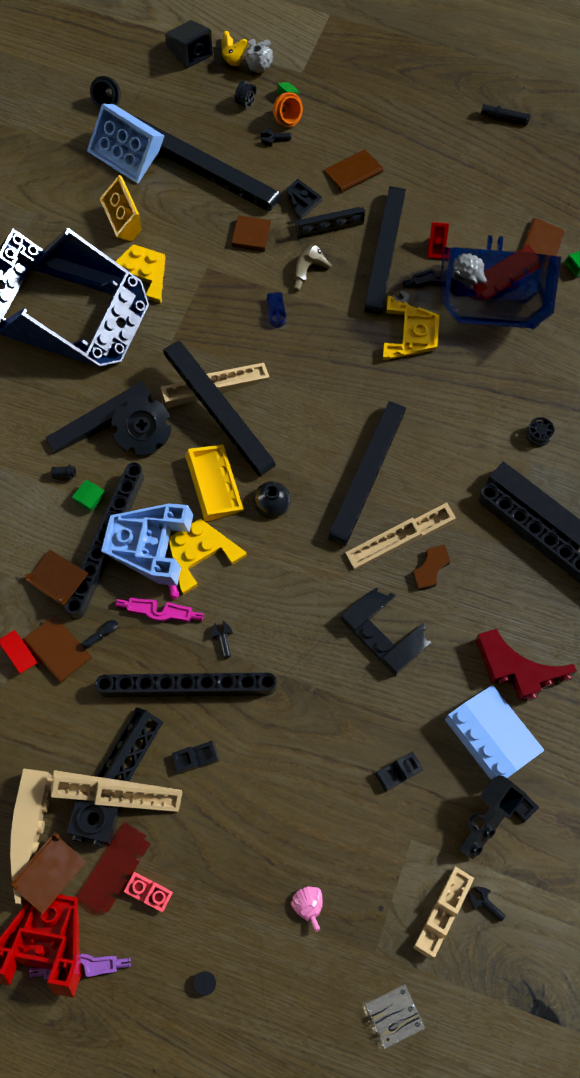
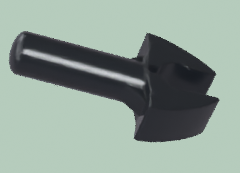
M271 128L261 132V143L267 146H273L272 142L275 140H291L292 138L291 133L274 134L271 132Z
M222 621L224 627L223 634L217 631L215 623L212 628L211 637L212 639H219L223 657L228 659L231 657L227 637L233 634V631L226 622Z
M479 886L473 887L481 894L482 900H477L471 893L468 894L474 910L479 906H483L500 922L503 921L506 915L488 898L491 890Z

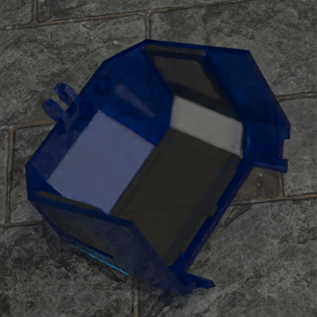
M488 235L486 250L443 247L440 274L441 303L457 323L519 327L534 330L541 322L554 313L561 256L502 251L503 236H499L497 240V250H491L493 242L491 235ZM470 253L482 259L484 263V276L487 280L485 283L473 284V289L470 290L463 283L452 279L453 260L460 254Z

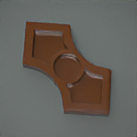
M445 545L427 548L425 563L420 568L413 570L418 590L437 586L438 572L443 567L450 565Z

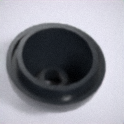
M99 76L92 81L90 95L93 103L99 109L102 104H114L116 106L119 104L121 91L118 83L113 78Z
M269 481L261 484L256 489L253 503L255 509L261 515L275 518L287 512L291 504V496L283 484ZM273 492V493H275L276 495H275V496H269V493Z

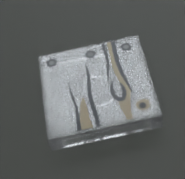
M406 984L365 1003L384 1049L425 1029Z

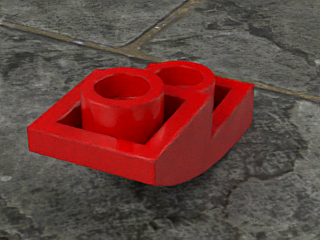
M15 630L0 638V647L5 655L9 657L19 674L37 664V661Z

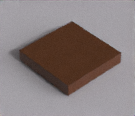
M238 215L232 246L265 251L271 220Z

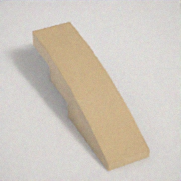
M455 866L413 947L415 950L431 960L435 958L443 939L446 937L455 916L462 906L474 877Z

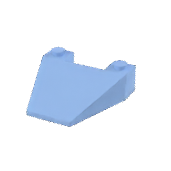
M169 503L110 515L101 551L158 584L177 586L181 566L176 559L165 558L171 530L190 532L193 513L188 505Z

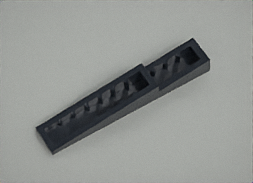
M143 381L47 436L46 440L54 454L112 426V417L119 405L126 407V400L128 398L148 396V401L151 403V394Z

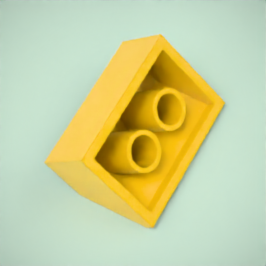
M119 175L100 197V201L116 237L133 241L142 231L140 216L122 176Z

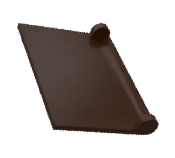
M365 149L324 169V172L339 186L340 192H344V190L384 171L383 167Z
M533 218L518 259L520 261L526 259L552 270L565 230L538 218Z
M49 549L33 572L24 575V580L60 604L65 605L89 573Z
M53 616L23 639L25 645L59 684L63 683L66 677L92 658L56 616Z
M54 832L9 885L43 914L86 861Z

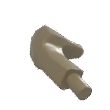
M311 244L299 256L294 278L296 280L293 287L294 290L300 291L310 265H318L327 269L331 268L332 264L326 260L318 246Z

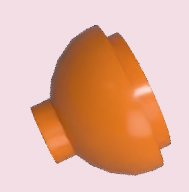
M292 92L279 95L273 105L275 120L284 127H292L301 119L303 106L300 98Z

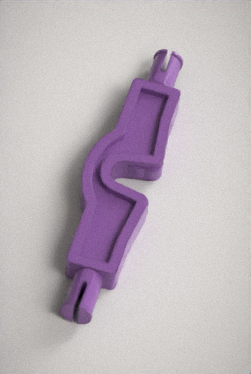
M80 954V962L84 965L86 977L117 972V968L131 967V963L122 964L123 962H131L130 957L117 959V956L95 958L89 954ZM31 967L29 971H38V973H30V978L44 976V979H48L51 970Z

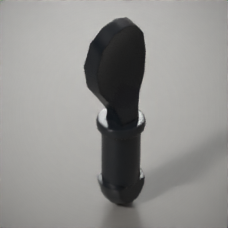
M115 620L105 622L100 632L96 631L94 635L83 641V648H91L97 641L102 640L103 636L113 633L118 628V622Z

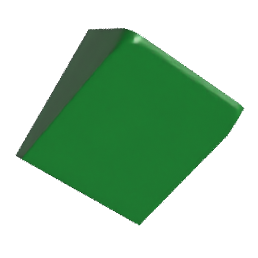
M289 82L277 84V92L280 95L286 92L299 94V91Z

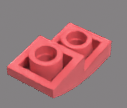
M133 872L123 891L162 913L173 894L172 891L136 872Z

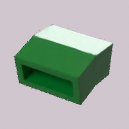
M580 251L569 254L564 261L575 277L580 276Z
M85 480L72 496V499L76 504L92 512L105 495V490Z

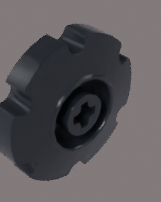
M148 396L128 398L126 400L127 406L122 407L119 405L113 414L112 426L117 428V432L113 434L114 439L125 451L133 448L135 455L152 454L157 451L156 445L164 446L170 436L171 425L166 424V419L170 417L169 413L159 401L155 400V402L150 403ZM139 421H142L143 424L147 425L144 427V430H141L139 427H136V425L139 424Z

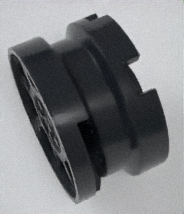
M242 80L235 91V102L249 108L248 105L251 106L255 100L253 97L257 93L256 85L248 84L247 81Z
M544 417L534 418L526 431L528 442L538 447L547 445L555 431L553 423Z

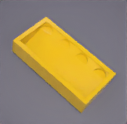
M224 445L188 449L186 460L204 521L220 519L243 511L242 502Z

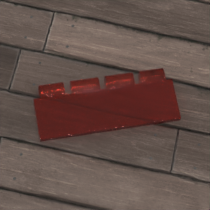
M528 244L484 271L487 281L483 284H473V290L478 297L482 296L486 300L496 294L495 287L498 291H501L511 285L510 278L513 282H516L527 275L525 269L531 273L541 267L538 262L540 258Z
M125 822L77 896L78 900L97 912L102 909L108 913L116 900L110 896V893L120 894L128 881L122 874L125 872L131 876L140 862L134 855L137 853L143 857L151 843L144 840L146 835Z

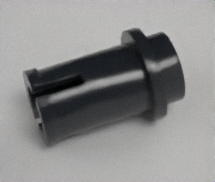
M68 465V467H51V476L53 479H72L76 477V468L72 465Z

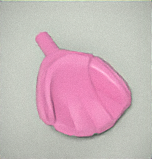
M304 887L294 894L291 906L306 921L311 920L315 932L320 931L316 917L319 916L323 905L322 892L316 887Z

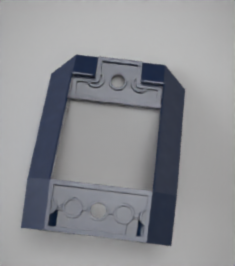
M69 228L63 231L44 249H41L14 229L10 231L0 246V283L3 285V290H0V335L97 367L122 362L149 306L143 283L139 278ZM29 270L113 294L89 343L82 339L73 343L68 342L27 315L28 309L23 308L8 319L4 318ZM117 319L122 322V328L118 327L116 323Z

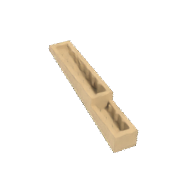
M264 363L207 374L221 393L266 381L270 378ZM185 382L160 387V397L166 409L198 400Z
M446 502L418 518H411L345 553L355 570L455 524L456 517Z
M54 770L51 797L94 801L95 805L179 812L182 790Z

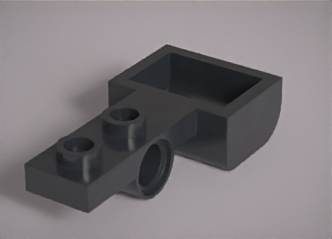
M499 775L494 777L481 794V799L490 808L485 815L476 813L469 818L468 826L472 832L459 850L471 859L480 855L483 846L488 839L494 836L496 828L504 817L509 819L527 793L505 776ZM484 822L483 828L479 830V824Z

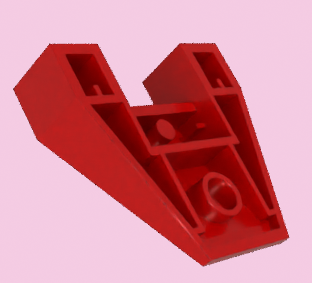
M59 894L43 914L29 902L24 905L0 937V984L10 986L18 964L51 970L47 984L52 994L74 998L81 978L77 897Z

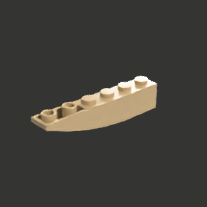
M23 768L11 829L10 859L12 881L40 849L38 839L39 835L44 831L45 821H43L44 812H47L49 808V799L47 798L49 791H51L53 779L49 772ZM13 889L15 903L25 905L26 899Z

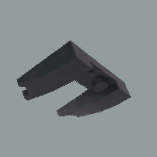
M375 588L349 608L341 616V621L397 676L431 644V641L426 640L423 632L426 630V626L422 624L395 646L370 621L395 598V595L390 593L388 596L377 592L378 588Z

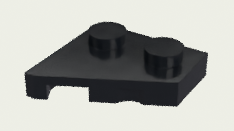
M299 179L286 188V193L299 220L303 219L322 202V196Z

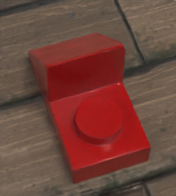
M431 222L430 237L428 239V258L445 259L449 223Z

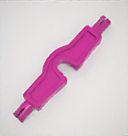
M130 598L129 601L117 599L116 607L126 608L128 613L145 615L156 622L175 620L190 623L191 619L203 621L204 613L192 612L191 607L180 606L170 602L165 604L162 612L156 611L157 601Z

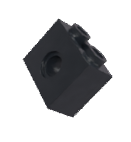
M76 799L67 834L72 836L71 840L84 843V840L87 839L93 841L92 845L105 847V844L111 845L120 810ZM93 815H99V822L95 825H90V818Z

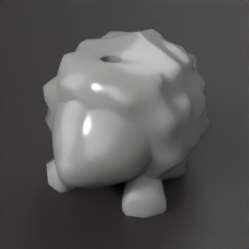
M255 39L249 40L250 47L247 49L245 58L248 67L256 73L267 71L273 61V51L269 48L271 42L266 39L256 44Z
M469 253L460 254L453 260L451 277L463 283L467 289L471 290L473 289V284H483L487 281L484 276V263L481 258Z

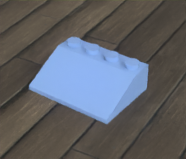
M102 104L87 152L134 182L139 183L158 154L164 135L118 106Z
M493 685L448 714L445 719L491 780L499 775L509 778L544 751Z

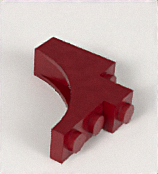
M497 629L480 633L475 639L491 683L498 682L500 685L509 682L511 678L519 701L523 699L532 701L538 698L537 695L542 691V688L552 686L553 682L558 680L561 683L569 681L577 672L574 664L548 666L522 657L503 640Z

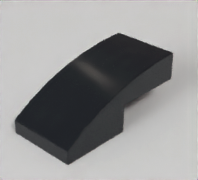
M209 741L195 747L190 746L172 753L177 773L194 770L220 761L214 741Z
M412 751L389 766L377 771L375 775L384 791L387 792L424 769Z

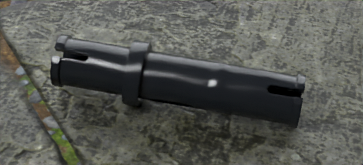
M483 104L481 109V115L492 116L494 119L501 118L528 125L530 114L503 109L501 106L494 107Z

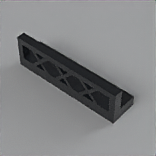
M356 207L295 220V227L299 238L363 225L365 209L364 207Z
M136 707L95 777L114 779L116 775L121 774L122 781L129 782L163 722L147 710ZM151 719L155 722V725L151 731L146 732L145 725ZM142 738V747L135 750L136 740ZM132 756L131 766L125 768L124 760L126 757Z

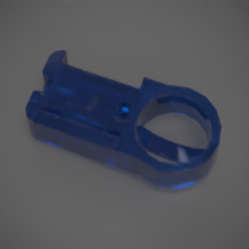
M281 292L268 293L269 322L273 327H283L286 324L287 318L283 295ZM274 315H276L277 321L272 319ZM280 315H282V316L284 317V319L281 320V321H280Z

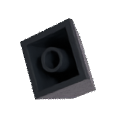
M190 20L165 33L166 46L186 69L213 56L211 30L208 27Z

